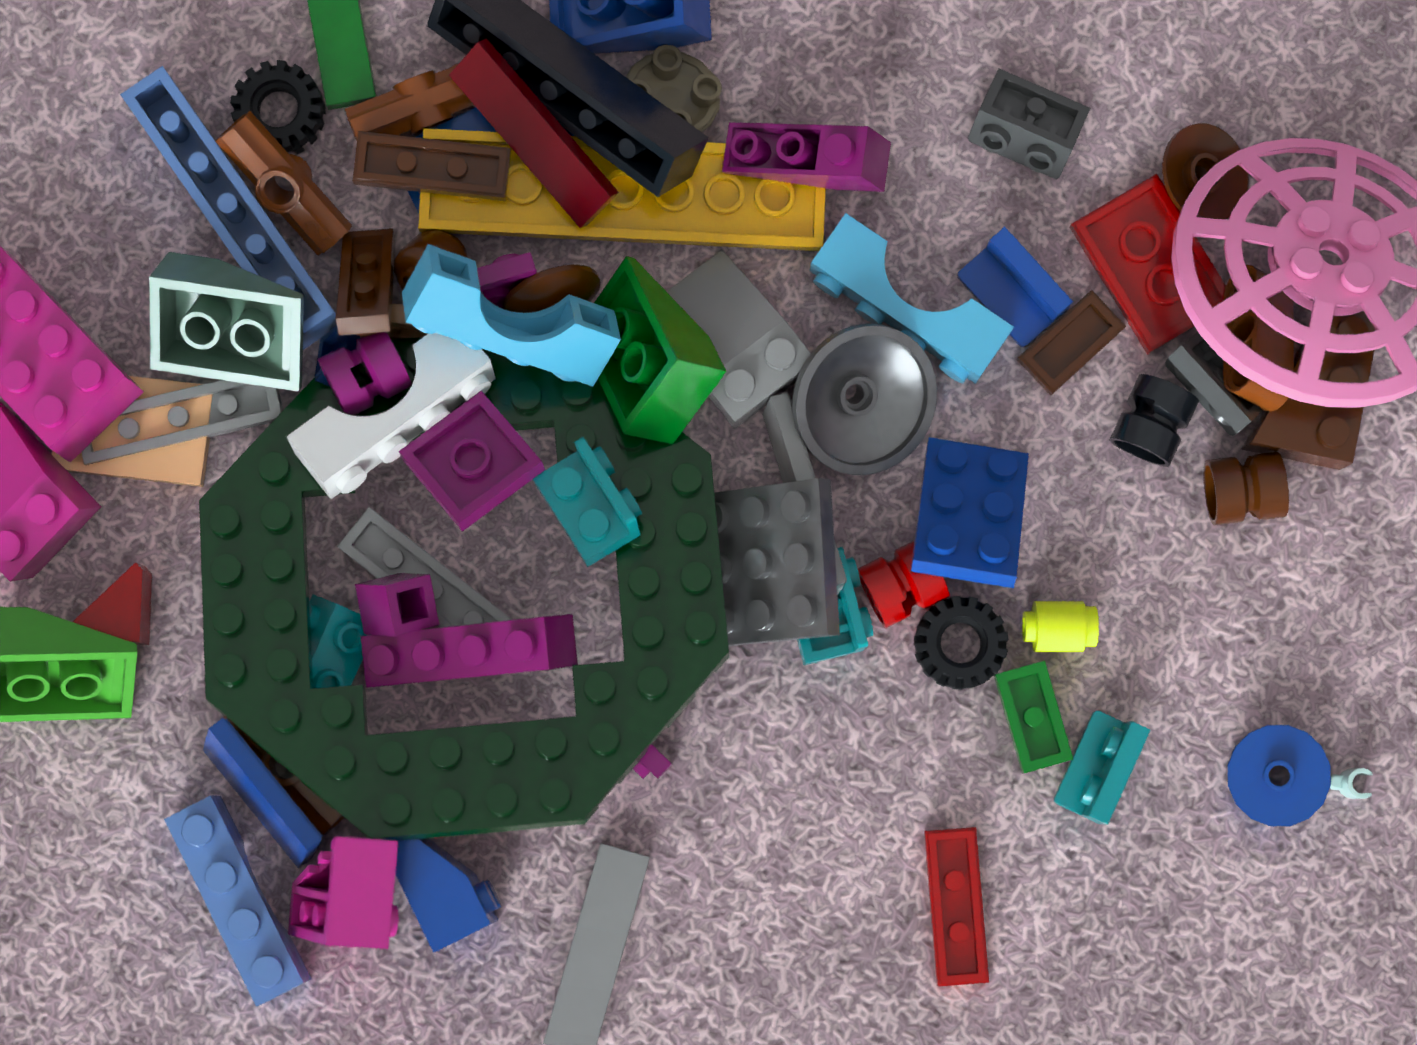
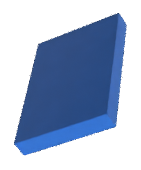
M221 718L208 728L203 752L299 869L313 858L322 841V835L228 719Z

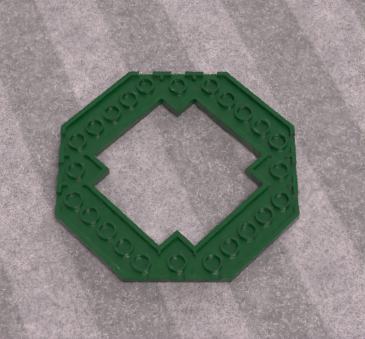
M423 337L391 340L413 384L416 374V358L412 345ZM482 349L491 360L496 378L491 382V387L485 395L516 431L554 427L557 463L577 451L574 442L581 437L585 438L592 450L600 446L614 467L615 473L610 476V479L617 490L621 491L627 487L642 511V514L636 517L641 535L616 550L624 661L572 665L576 716L368 735L366 690L363 684L313 689L305 498L328 495L295 455L286 436L328 406L344 413L331 387L315 381L314 377L199 500L205 698L211 706L224 717L226 716L246 733L251 740L293 773L305 786L332 809L340 813L368 839L404 841L586 824L598 810V805L617 783L620 784L647 753V749L666 727L668 728L694 699L695 693L729 658L710 453L683 432L673 444L623 434L598 379L593 387L578 381H564L556 377L552 372L531 365H517L505 356ZM362 363L350 368L359 387L371 382ZM410 388L389 399L380 395L374 397V406L355 416H372L391 409L406 396Z

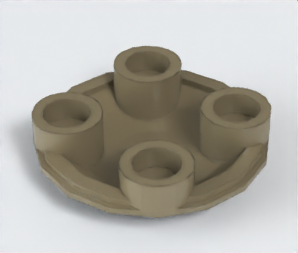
M673 45L659 46L654 50L653 54L646 55L631 66L626 75L629 80L701 132L711 126L719 111L722 91L720 80L702 61L684 52H680Z

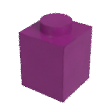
M397 573L355 584L364 635L396 637L439 625L430 574Z

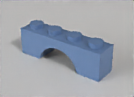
M210 795L165 818L164 821L256 1007L311 980L291 936L288 935V931L275 916L256 881L246 856L244 841L222 797Z

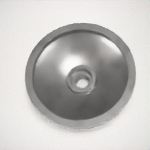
M859 324L847 327L832 334L819 344L800 370L794 388L792 404L796 430L809 453L822 464L835 471L849 475H870L882 472L908 457L925 437L936 409V377L932 364L924 350L916 341L903 332L881 324ZM855 384V395L850 399H846L847 389Z

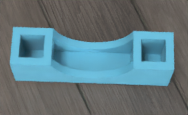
M845 213L811 262L810 272L816 275L813 280L814 284L834 298H838L841 293L858 304L855 311L871 324H882V322H885L892 328L911 337L924 351H928L942 361L938 367L950 378L962 384L966 379H969L976 384L1012 332L1014 326L974 299H970L954 309L940 312L921 310L906 303L893 290L886 275L885 252L888 241Z
M430 244L427 245L402 291L405 322L412 324L416 329L424 333H438L459 340L463 345L474 350L485 349L507 357L517 365H531L552 372L556 377L568 382L578 381L593 387L621 340L614 310L570 294L555 305L536 312L517 313L497 307L481 292L475 260Z

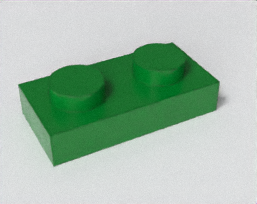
M1045 660L995 674V682L1022 774L1074 760Z

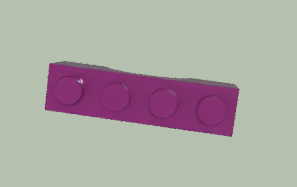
M573 614L424 629L396 637L361 636L366 688L551 670L578 665Z

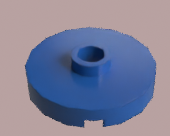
M1267 725L1248 733L1234 747L1227 765L1228 787L1235 804L1251 819L1268 826H1293L1309 819L1324 804L1331 787L1330 763L1322 746L1307 732L1290 725ZM1283 766L1288 770L1289 779L1284 785L1276 786L1270 781L1269 772L1273 767Z

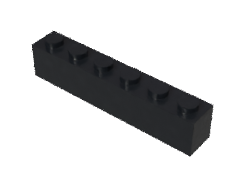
M435 0L426 25L465 55L469 53L477 42L488 39L562 127L655 196L663 195L692 177L709 137L523 1Z

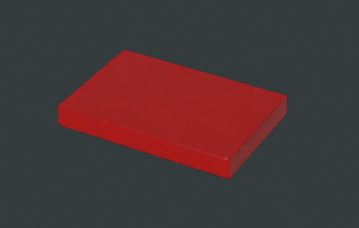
M1158 174L1119 195L1069 226L1147 355L1195 327L1186 313L1177 291L1171 259L1173 233L1180 210L1172 202ZM1193 237L1192 250L1195 271L1204 295L1213 308L1224 301L1226 285L1198 239Z

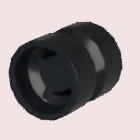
M1139 374L1127 400L1132 408L1131 412L1121 413L1109 441L1119 449L1144 461L1169 467L1181 442L1177 430L1187 428L1199 400L1195 395L1174 383L1156 376Z

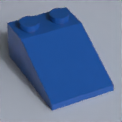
M549 0L550 22L594 54L653 51L662 45H673L678 48L712 40L710 0Z
M429 838L398 841L395 875L433 953L498 921L494 911L502 906L488 879L480 882L473 871Z

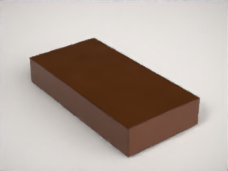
M1091 290L1017 358V361L1052 396L1123 331L1126 325Z

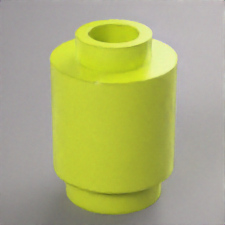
M1033 601L1031 611L1023 612V641L1031 642L1034 652H1084L1085 647L1097 646L1099 619L1096 606H1085L1083 601Z

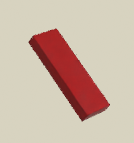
M976 827L924 831L936 984L939 987L989 983Z

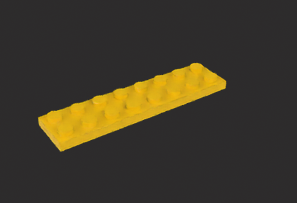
M423 128V138L511 148L506 201L420 192L419 232L442 230L449 234L819 251L824 245L826 188L726 174L722 172L726 143L707 142L692 177L657 197L579 138L571 136L619 192L588 225L579 228L498 132Z

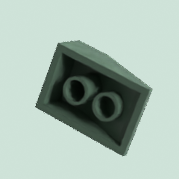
M168 252L149 276L150 369L300 391L302 388L304 294L220 259Z

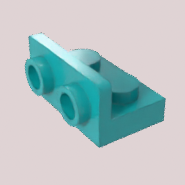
M581 437L574 442L577 450L575 453L546 469L533 480L584 563L589 567L641 535L636 517L640 516L642 511L628 488L626 487L618 491L609 476L614 474L615 470L603 449L598 446L592 450L585 438Z
M1094 711L1073 754L1074 760L1070 761L1053 798L1054 803L1097 824L1108 825L1151 730L1133 721L1122 722L1101 711Z

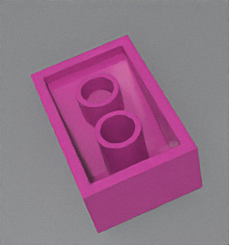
M0 401V572L11 582L33 578L91 519L101 506Z

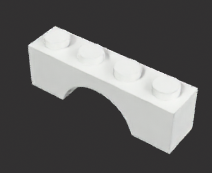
M438 333L427 334L412 345L416 358V374L409 392L397 405L383 413L372 416H352L328 406L286 437L295 455L330 499L339 493H350L365 481L366 473L381 462L390 463L401 456L399 451L407 446L411 440L422 432H426L449 415L452 410L463 402L468 401L480 391L485 394L489 390L491 382L496 378L491 360L483 350L471 349L463 345L459 340Z

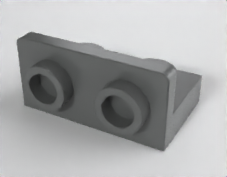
M998 68L971 128L968 141L983 147L989 152L999 154L1029 167L1035 172L1059 179L1090 108Z
M1198 331L1178 347L1165 361L1166 367L1190 393L1198 398L1199 403L1229 435L1238 434L1263 411V409L1229 392L1224 387L1223 359L1218 356Z

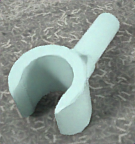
M1350 768L1343 771L1340 775L1331 774L1330 789L1339 790L1341 794L1351 799L1368 798L1372 793H1358L1355 791L1353 779L1356 775H1373V773L1365 768Z

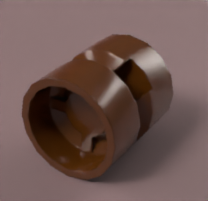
M1279 452L1248 456L1244 465L1236 457L1205 461L1203 483L1207 511L1213 525L1243 522L1248 512L1253 517L1261 520L1287 516L1289 510V488L1284 461Z

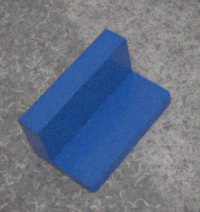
M1005 226L989 240L986 248L965 265L957 275L958 279L984 307L1014 326L1010 336L1020 347H1026L1066 312L1073 302Z

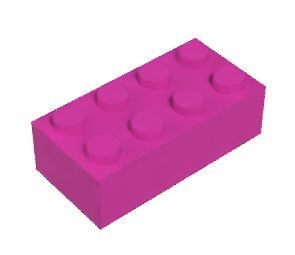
M0 245V397L51 450L68 462H71L144 391L40 283Z

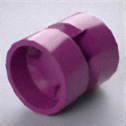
M378 332L357 339L356 349L352 351L342 346L318 358L320 367L343 412L348 415L355 416L373 407L374 397L378 395L389 399L412 386L405 366L387 332ZM360 363L363 364L371 380L370 383L359 387L350 369Z

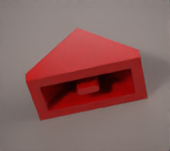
M135 562L72 622L136 643L137 645H149L152 573L145 566Z

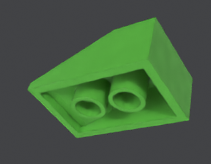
M0 607V722L131 718L137 644L29 607Z

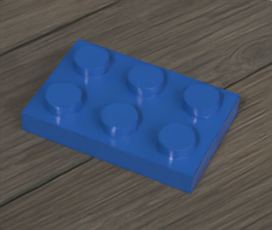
M928 438L911 572L1014 588L1018 571L1029 453Z

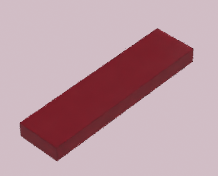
M488 39L477 42L449 74L451 79L579 228L588 225L619 193Z

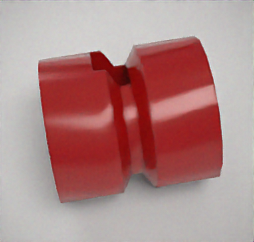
M914 541L896 549L894 559L891 561L880 557L858 568L861 586L876 616L885 629L910 617L912 607L915 605L926 609L950 597L944 577L911 572Z

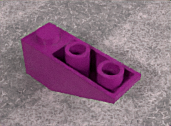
M729 122L722 172L834 190L884 192L891 142L869 126Z

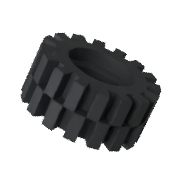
M277 60V65L271 66L269 61L261 62L262 69L255 72L251 67L245 72L248 78L244 82L238 79L234 87L237 90V95H231L230 101L234 108V112H231L232 119L235 122L243 114L251 111L287 152L295 150L296 154L305 151L302 146L308 142L313 145L318 139L315 135L318 129L323 130L325 124L323 114H326L323 96L309 73L305 74L300 66L294 64L293 67H290L283 60ZM281 91L291 94L297 101L298 108L295 118L289 124L282 127H272L264 123L260 117V106L263 100L274 92Z
M954 596L936 603L925 613L918 623L913 646H915L916 650L915 657L917 663H920L923 668L922 671L927 677H931L940 686L962 690L979 686L997 674L1002 667L1003 660L1007 656L1008 649H1006V644L1009 639L1008 632H1005L1003 627V619L1000 615L997 616L994 613L992 606L988 603L983 604L978 601V598L971 596L968 598ZM956 623L967 624L978 633L980 650L973 660L966 663H957L947 658L943 653L941 637L945 629L950 625Z

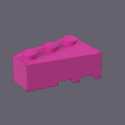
M335 836L331 841L332 851H321L319 853L318 864L320 865H308L292 882L288 935L326 946L389 949V939L396 935L399 922L398 907L393 905L398 841Z

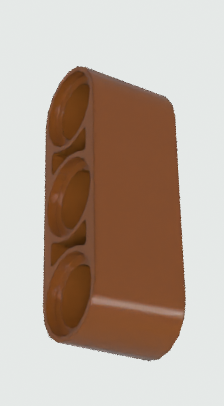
M1246 265L1253 282L1268 275L1253 265ZM1231 277L1225 287L1224 300L1238 292ZM1283 291L1267 299L1275 308L1294 320V301ZM1251 309L1226 324L1229 330L1254 352L1276 365L1294 372V341L1272 329ZM1223 360L1224 387L1229 392L1269 412L1279 409L1289 398L1272 392L1243 376Z

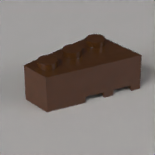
M1364 311L1346 316H1333L1330 333L1342 335H1357L1376 331ZM1303 344L1300 345L1294 356L1295 373L1298 372L1304 348ZM1375 350L1359 353L1325 351L1319 379L1343 383L1369 382ZM1288 398L1279 409L1271 412L1264 410L1241 450L1260 454L1279 452L1284 459L1341 470L1353 463L1364 407H1326Z

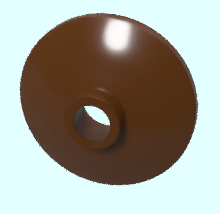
M1206 123L1192 124L1179 130L1166 146L1162 162L1163 180L1169 197L1180 211L1197 182L1215 164L1241 150L1236 141L1221 128ZM1239 165L1225 173L1208 192L1201 203L1197 217L1224 220L1230 218V214L1239 199L1248 191V173Z
M572 264L549 268L517 284L506 295L502 309L517 313L536 312L555 305L568 294L590 302L600 289V278L593 268L585 265Z

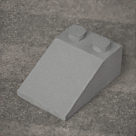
M723 250L719 251L667 291L710 337L727 371L710 393L709 398L733 429H736L765 407L770 396L782 394L796 383L801 368L811 354L785 319Z

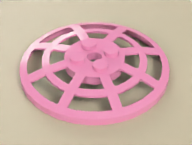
M1287 138L1262 142L1239 150L1215 164L1197 182L1181 209L1173 233L1171 259L1177 291L1183 307L1198 333L1218 356L1243 376L1272 392L1300 402L1326 407H1365L1388 403L1417 390V362L1404 336L1417 325V297L1407 312L1401 318L1394 321L1380 296L1390 280L1417 290V269L1394 260V252L1389 240L1393 236L1409 231L1417 247V206L1408 209L1385 188L1367 178L1356 175V164L1366 167L1392 181L1416 201L1417 180L1383 158L1348 144L1307 138ZM1283 153L1319 154L1335 157V169L1328 167H1299L1277 173L1259 157ZM1239 165L1258 181L1239 199L1230 214L1229 220L1197 217L1201 203L1212 186L1235 166ZM1305 180L1334 182L1332 200L1306 202L1289 183ZM1354 189H1360L1375 197L1391 209L1394 214L1375 221L1365 212L1352 206ZM1268 193H1271L1288 211L1282 217L1277 227L1245 222L1253 206ZM1193 237L1225 239L1226 265L1238 292L1213 308L1204 295L1195 271L1192 250ZM1242 242L1268 246L1267 255L1271 273L1253 282L1244 262ZM1329 250L1336 253L1341 258L1343 264L1332 265L1323 260L1319 251ZM1283 291L1294 302L1312 311L1309 326H1304L1287 317L1267 299ZM1251 309L1272 329L1304 345L1298 372L1295 373L1284 369L1260 356L1239 340L1226 324ZM1361 311L1365 312L1376 330L1357 335L1330 333L1333 316L1352 315ZM1384 346L1399 373L1388 379L1364 383L1331 382L1319 379L1325 351L1359 353L1376 350Z

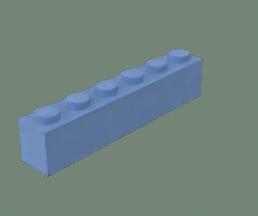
M161 66L120 95L241 269L304 294L303 350L337 325L336 312L164 67Z

